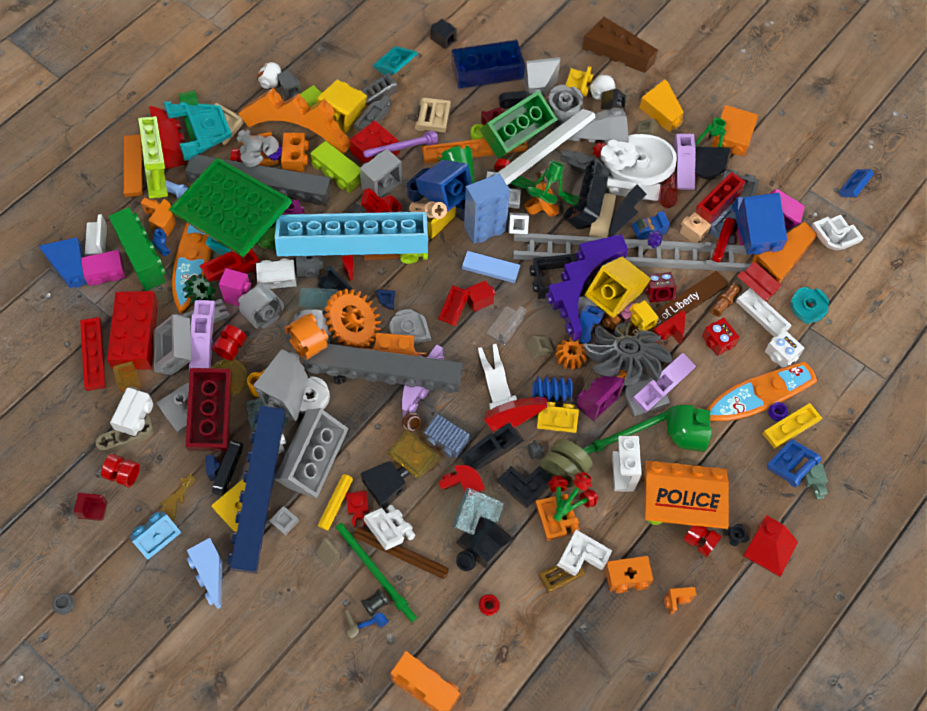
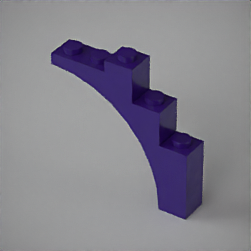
M622 234L581 243L578 252H576L578 261L564 264L563 272H561L563 282L551 284L548 287L546 301L548 304H551L553 310L559 309L560 317L564 318L566 323V333L571 336L572 341L579 340L582 332L578 317V301L583 288L599 272L603 265L620 257L626 258L628 248Z

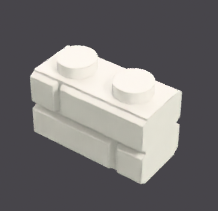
M283 258L275 262L264 260L261 263H256L257 283H262L270 289L297 286L294 260Z
M127 388L110 421L113 429L136 436L138 430L141 431L144 427L146 413H150L153 407L149 394Z

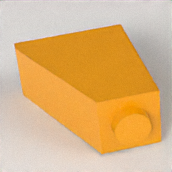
M664 79L642 97L639 109L652 119H656L657 123L668 132H671L674 128L677 129L682 124L684 112L667 80Z

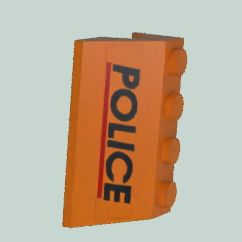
M646 461L642 481H645V520L728 529L729 481L727 469Z

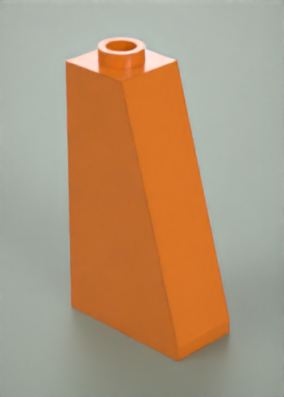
M806 222L786 233L787 241L783 250L755 254L752 263L756 262L781 284L812 245L817 235Z

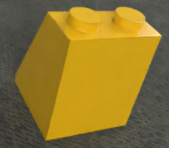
M337 79L317 98V103L324 98L335 111L332 118L338 123L343 133L346 134L366 106L367 95Z
M620 257L601 267L586 291L585 296L614 318L644 291L651 278L624 257Z

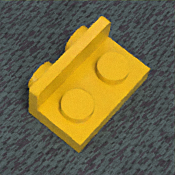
M588 66L587 72L571 69L566 87H576L583 97H587L589 91L587 85L591 84L593 74H591L592 67Z
M547 401V408L538 413L537 429L576 433L579 409H575L573 404L563 403V407L555 406V402Z

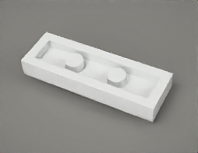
M751 288L736 300L746 312L773 336H778L784 330L788 331L792 326Z

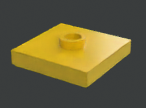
M243 479L211 505L212 509L236 532L238 529V523H235L237 511H241L242 503H239L241 490L245 491L246 483H243Z

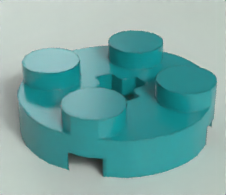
M802 287L794 293L789 305L797 318L805 324H810L811 322H818L826 316L829 310V299L824 292L817 288L813 290L809 289V287ZM806 302L813 303L814 305L810 308L806 305Z

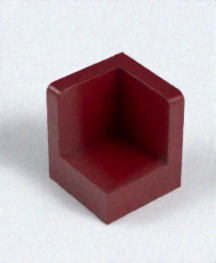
M78 493L73 512L79 519L103 521L108 501L103 495Z

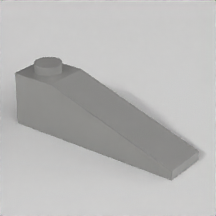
M612 108L611 110L596 113L595 119L567 139L578 141L581 138H585L589 142H595L597 139L605 140L607 144L610 140L629 143L626 114L621 108Z

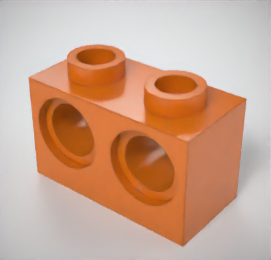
M283 133L281 157L283 170L304 172L305 165H308V154H306V151H309V140H306L305 133Z

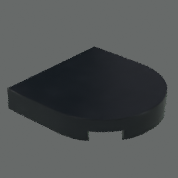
M696 146L695 173L700 178L707 180L715 179L716 176L724 173L728 168L731 148Z

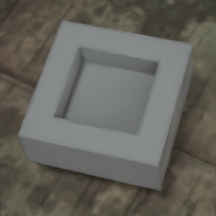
M283 506L269 522L286 536L299 522V519Z

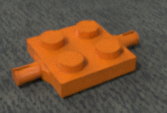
M376 333L373 349L362 348L412 356H427V352H415L414 336Z

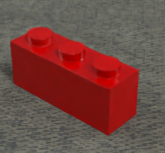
M731 172L697 205L695 213L712 224L742 194L746 182Z

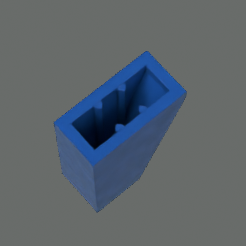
M78 238L40 245V249L47 261L69 288L88 284L83 274L81 258L84 256Z

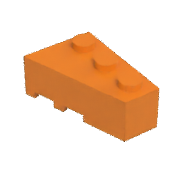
M405 651L390 673L391 680L395 685L433 711H451L460 698L461 693L455 684L450 681L448 683L440 678L441 675L427 668L420 660L413 657L407 651Z

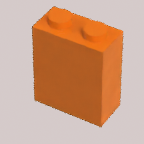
M725 105L721 115V119L726 122L724 128L726 133L723 138L722 147L731 148V153L745 157L758 114ZM720 135L714 136L711 147H718Z

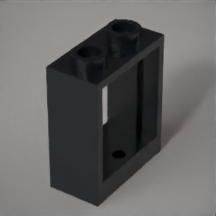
M576 253L533 258V263L529 266L530 276H534V281L532 282L533 292H537L538 299L546 298V293L548 292V287H542L539 271L564 268V264L578 261Z

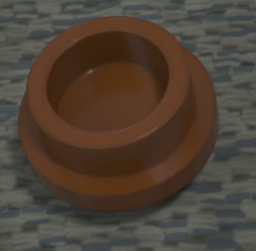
M414 412L406 414L402 421L403 428L408 432L419 430L422 425L421 417Z

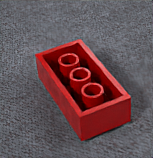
M154 291L115 292L107 361L112 370H152L154 351L153 330L156 329L158 300Z

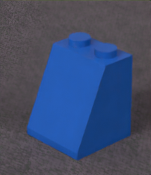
M441 160L418 177L416 183L420 194L430 201L444 203L448 212L465 199L466 186L471 185L472 180L468 164Z
M780 193L743 197L735 219L746 253L758 255L763 252L783 250L787 241Z

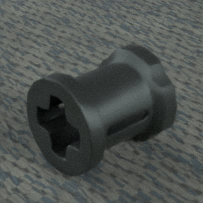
M377 589L376 593L368 599L361 600L362 605L371 617L376 610L389 604L380 589Z

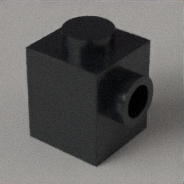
M441 18L430 28L431 40L442 48L447 49L456 41V28Z

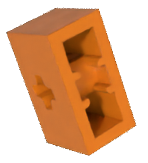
M648 556L607 561L604 567L609 592L624 593L631 588L645 590L653 582Z

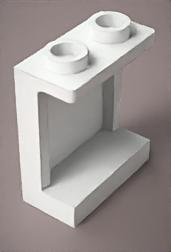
M619 436V451L612 452L614 491L634 492L642 475L639 436Z

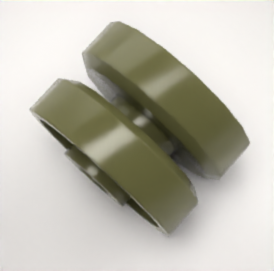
M562 438L555 441L551 447V452L546 453L540 462L541 467L552 477L563 476L568 482L566 488L575 489L576 487L573 483L574 475L581 472L588 473L593 465L591 458L583 449L573 442Z

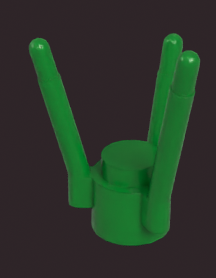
M714 118L712 123L708 124L704 132L695 141V147L708 132L709 138L712 135H720L718 147H722L723 138L726 133L724 129L726 122L721 118Z

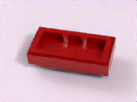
M452 285L438 320L456 326L470 292Z

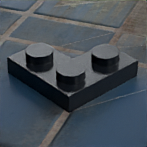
M510 466L497 479V482L527 509L549 487L548 482L552 480V476L541 466H538L525 479Z

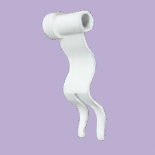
M493 344L495 369L488 363L482 347L478 348L493 402L489 403L490 410L501 404L517 400L515 395L511 396L497 344Z

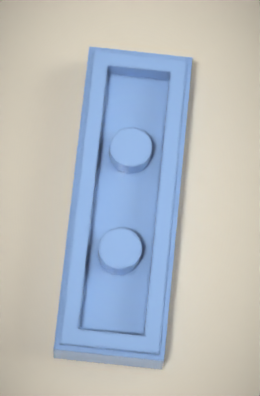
M467 251L462 269L515 283L520 265Z

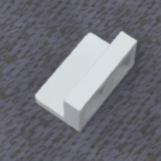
M98 214L97 222L87 223L86 257L105 253L107 224L102 214Z

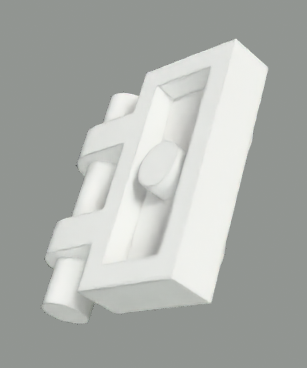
M393 505L387 507V514L381 508L364 516V522L385 550L403 543L404 536L409 540L415 537L412 526L404 521L402 513L395 509Z

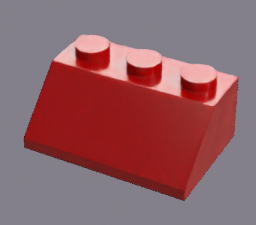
M149 106L151 117H157L166 169L187 165V161H184L180 151V144L185 143L183 133L178 131L181 130L179 119L168 118L166 110Z

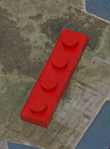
M96 317L80 320L84 388L86 391L106 388L101 319Z

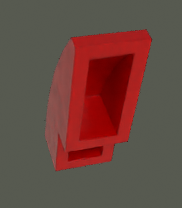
M251 248L244 257L230 251L199 266L208 281H219L226 268L248 274L256 270V263H260Z
M532 397L510 401L485 412L484 420L493 432L509 422L515 428L546 409L547 399L545 397Z

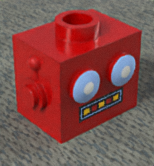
M724 317L707 326L702 334L708 348L712 349L717 356L735 347L740 338Z

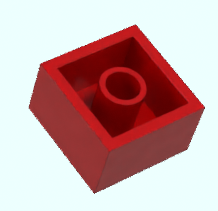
M374 120L349 139L350 153L364 164L375 158V156L365 157L363 154L365 150L398 143L399 140ZM396 150L392 151L391 153L397 156L400 153V151Z

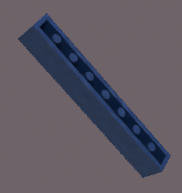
M260 406V411L255 413L254 423H257L256 431H252L250 443H253L252 451H248L247 463H250L249 470L244 472L243 483H246L245 491L241 490L239 503H242L241 511H237L235 523H238V529L232 535L231 544L235 545L233 552H230L228 556V565H231L230 569L232 571L257 574L286 415L285 409Z

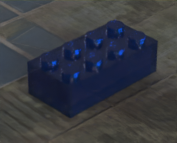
M518 40L451 50V64L458 89L524 79L525 63Z

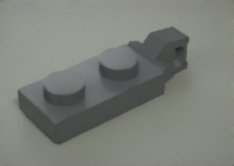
M385 95L379 102L373 101L354 123V129L360 132L374 120L380 123L390 110L391 98Z
M563 149L560 161L568 163L567 165L571 169L581 173H585L586 166L593 159H597L605 166V162L576 151L572 152Z

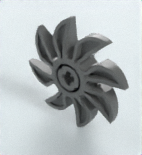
M631 322L618 324L615 327L614 335L599 325L594 335L596 344H583L586 355L600 363L593 367V371L612 377L618 376L620 370H625L627 375L624 385L636 384L640 380L642 371L657 382L662 372L660 362H672L670 353L664 347L655 343L660 340V335L651 331L639 330L635 333V336H629L628 332Z

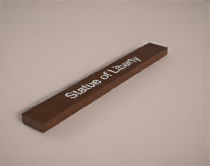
M716 270L675 297V300L669 301L654 311L658 316L656 326L648 331L653 332L655 328L682 310L686 314L725 289L729 283ZM631 326L628 335L635 336V333L639 331V327Z

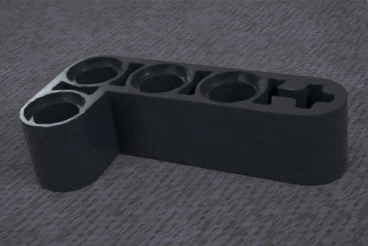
M597 159L591 160L586 166L578 203L569 207L563 215V219L577 230L595 222L600 216L609 169Z

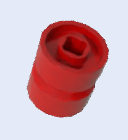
M226 325L220 334L221 338L216 340L212 350L223 359L233 361L239 352L238 348H241L247 340V335L235 326Z
M110 454L103 463L101 477L112 482L116 481L117 484L130 488L139 475L140 464L129 459L125 460L124 457Z
M693 525L683 541L691 547L697 546V551L707 558L722 536L715 530L709 531L708 527Z

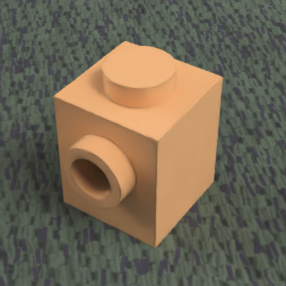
M694 212L690 217L684 218L681 223L680 233L692 243H700L708 235L711 224Z

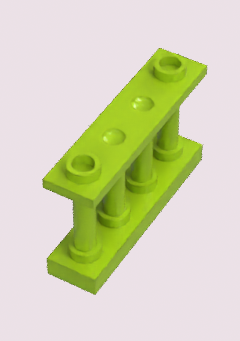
M157 117L138 118L149 198L168 197Z

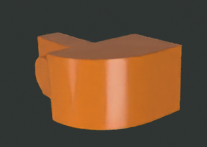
M144 197L141 205L144 213L151 216L148 220L151 230L155 231L157 228H161L166 233V237H168L176 224L175 215L169 211L171 204L165 199L159 203L156 200H149Z

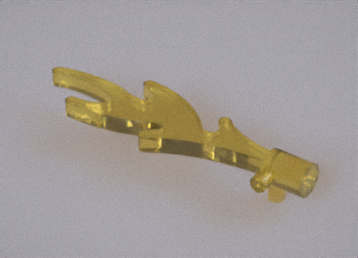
M190 474L186 479L181 478L180 482L184 483L182 487L171 497L160 503L162 506H167L158 512L163 510L174 522L177 514L176 501L179 499L181 504L184 503L185 492L196 478Z

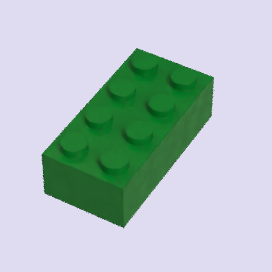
M538 90L485 124L479 130L499 159L558 119Z
M130 207L109 215L108 217L144 290L148 291L166 283L163 276L166 275L162 262L158 254H156L151 240L148 239V235L141 225L137 213H132Z

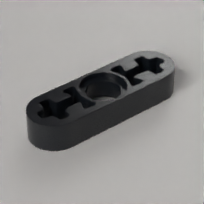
M235 440L230 442L213 484V494L223 496L226 493L243 450L242 442Z

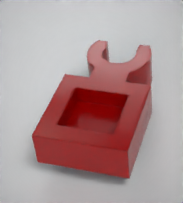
M366 491L346 493L348 515H354L351 520L353 528H356L357 520H362L364 527H367V524L364 522L365 515L363 514L369 513Z

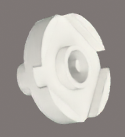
M610 140L601 150V161L605 162L607 168L623 170L625 166L629 165L631 167L636 162L637 152L635 145L632 143Z
M310 376L307 379L300 413L305 414L308 409L321 408L324 410L328 405L330 393L327 384L322 379L315 376ZM314 392V398L307 399L305 394Z

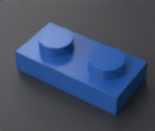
M856 169L840 189V196L856 197L873 176L872 170Z

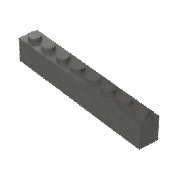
M201 155L191 158L185 171L188 181L194 183L216 158ZM221 159L290 199L299 200V202H311L316 205H327L332 189L330 177L260 165L246 167L242 162Z
M327 344V348L308 360L304 358L306 370L314 374L320 372L327 373L330 376H347L350 379L362 378L370 382L383 381L391 385L397 383L404 384L407 387H424L427 390L438 389L447 393L460 392L463 377V363L333 344Z

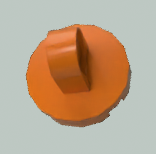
M541 182L535 188L544 191L547 183ZM549 187L547 193L554 195L553 191ZM536 197L531 198L524 205L530 215L542 210L550 217L559 214L558 204H550Z

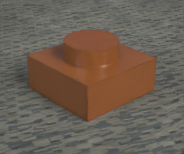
M604 312L602 323L606 328L614 332L621 319L618 316L612 318Z

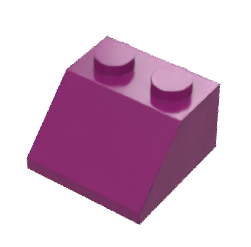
M603 375L600 379L597 377L587 391L583 390L578 395L577 408L594 422L620 397L625 380L616 376Z

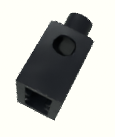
M391 461L360 473L361 481L383 510L406 490L404 478L412 474L406 463L396 469Z

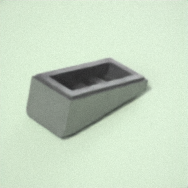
M390 73L361 90L367 95L366 104L370 105L373 101L381 100L385 95L390 96L397 93V84Z

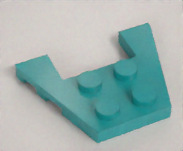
M170 101L164 102L168 118L187 115L196 141L180 144V151L184 161L231 138V131L221 105L198 104L194 106L180 102V104H171Z

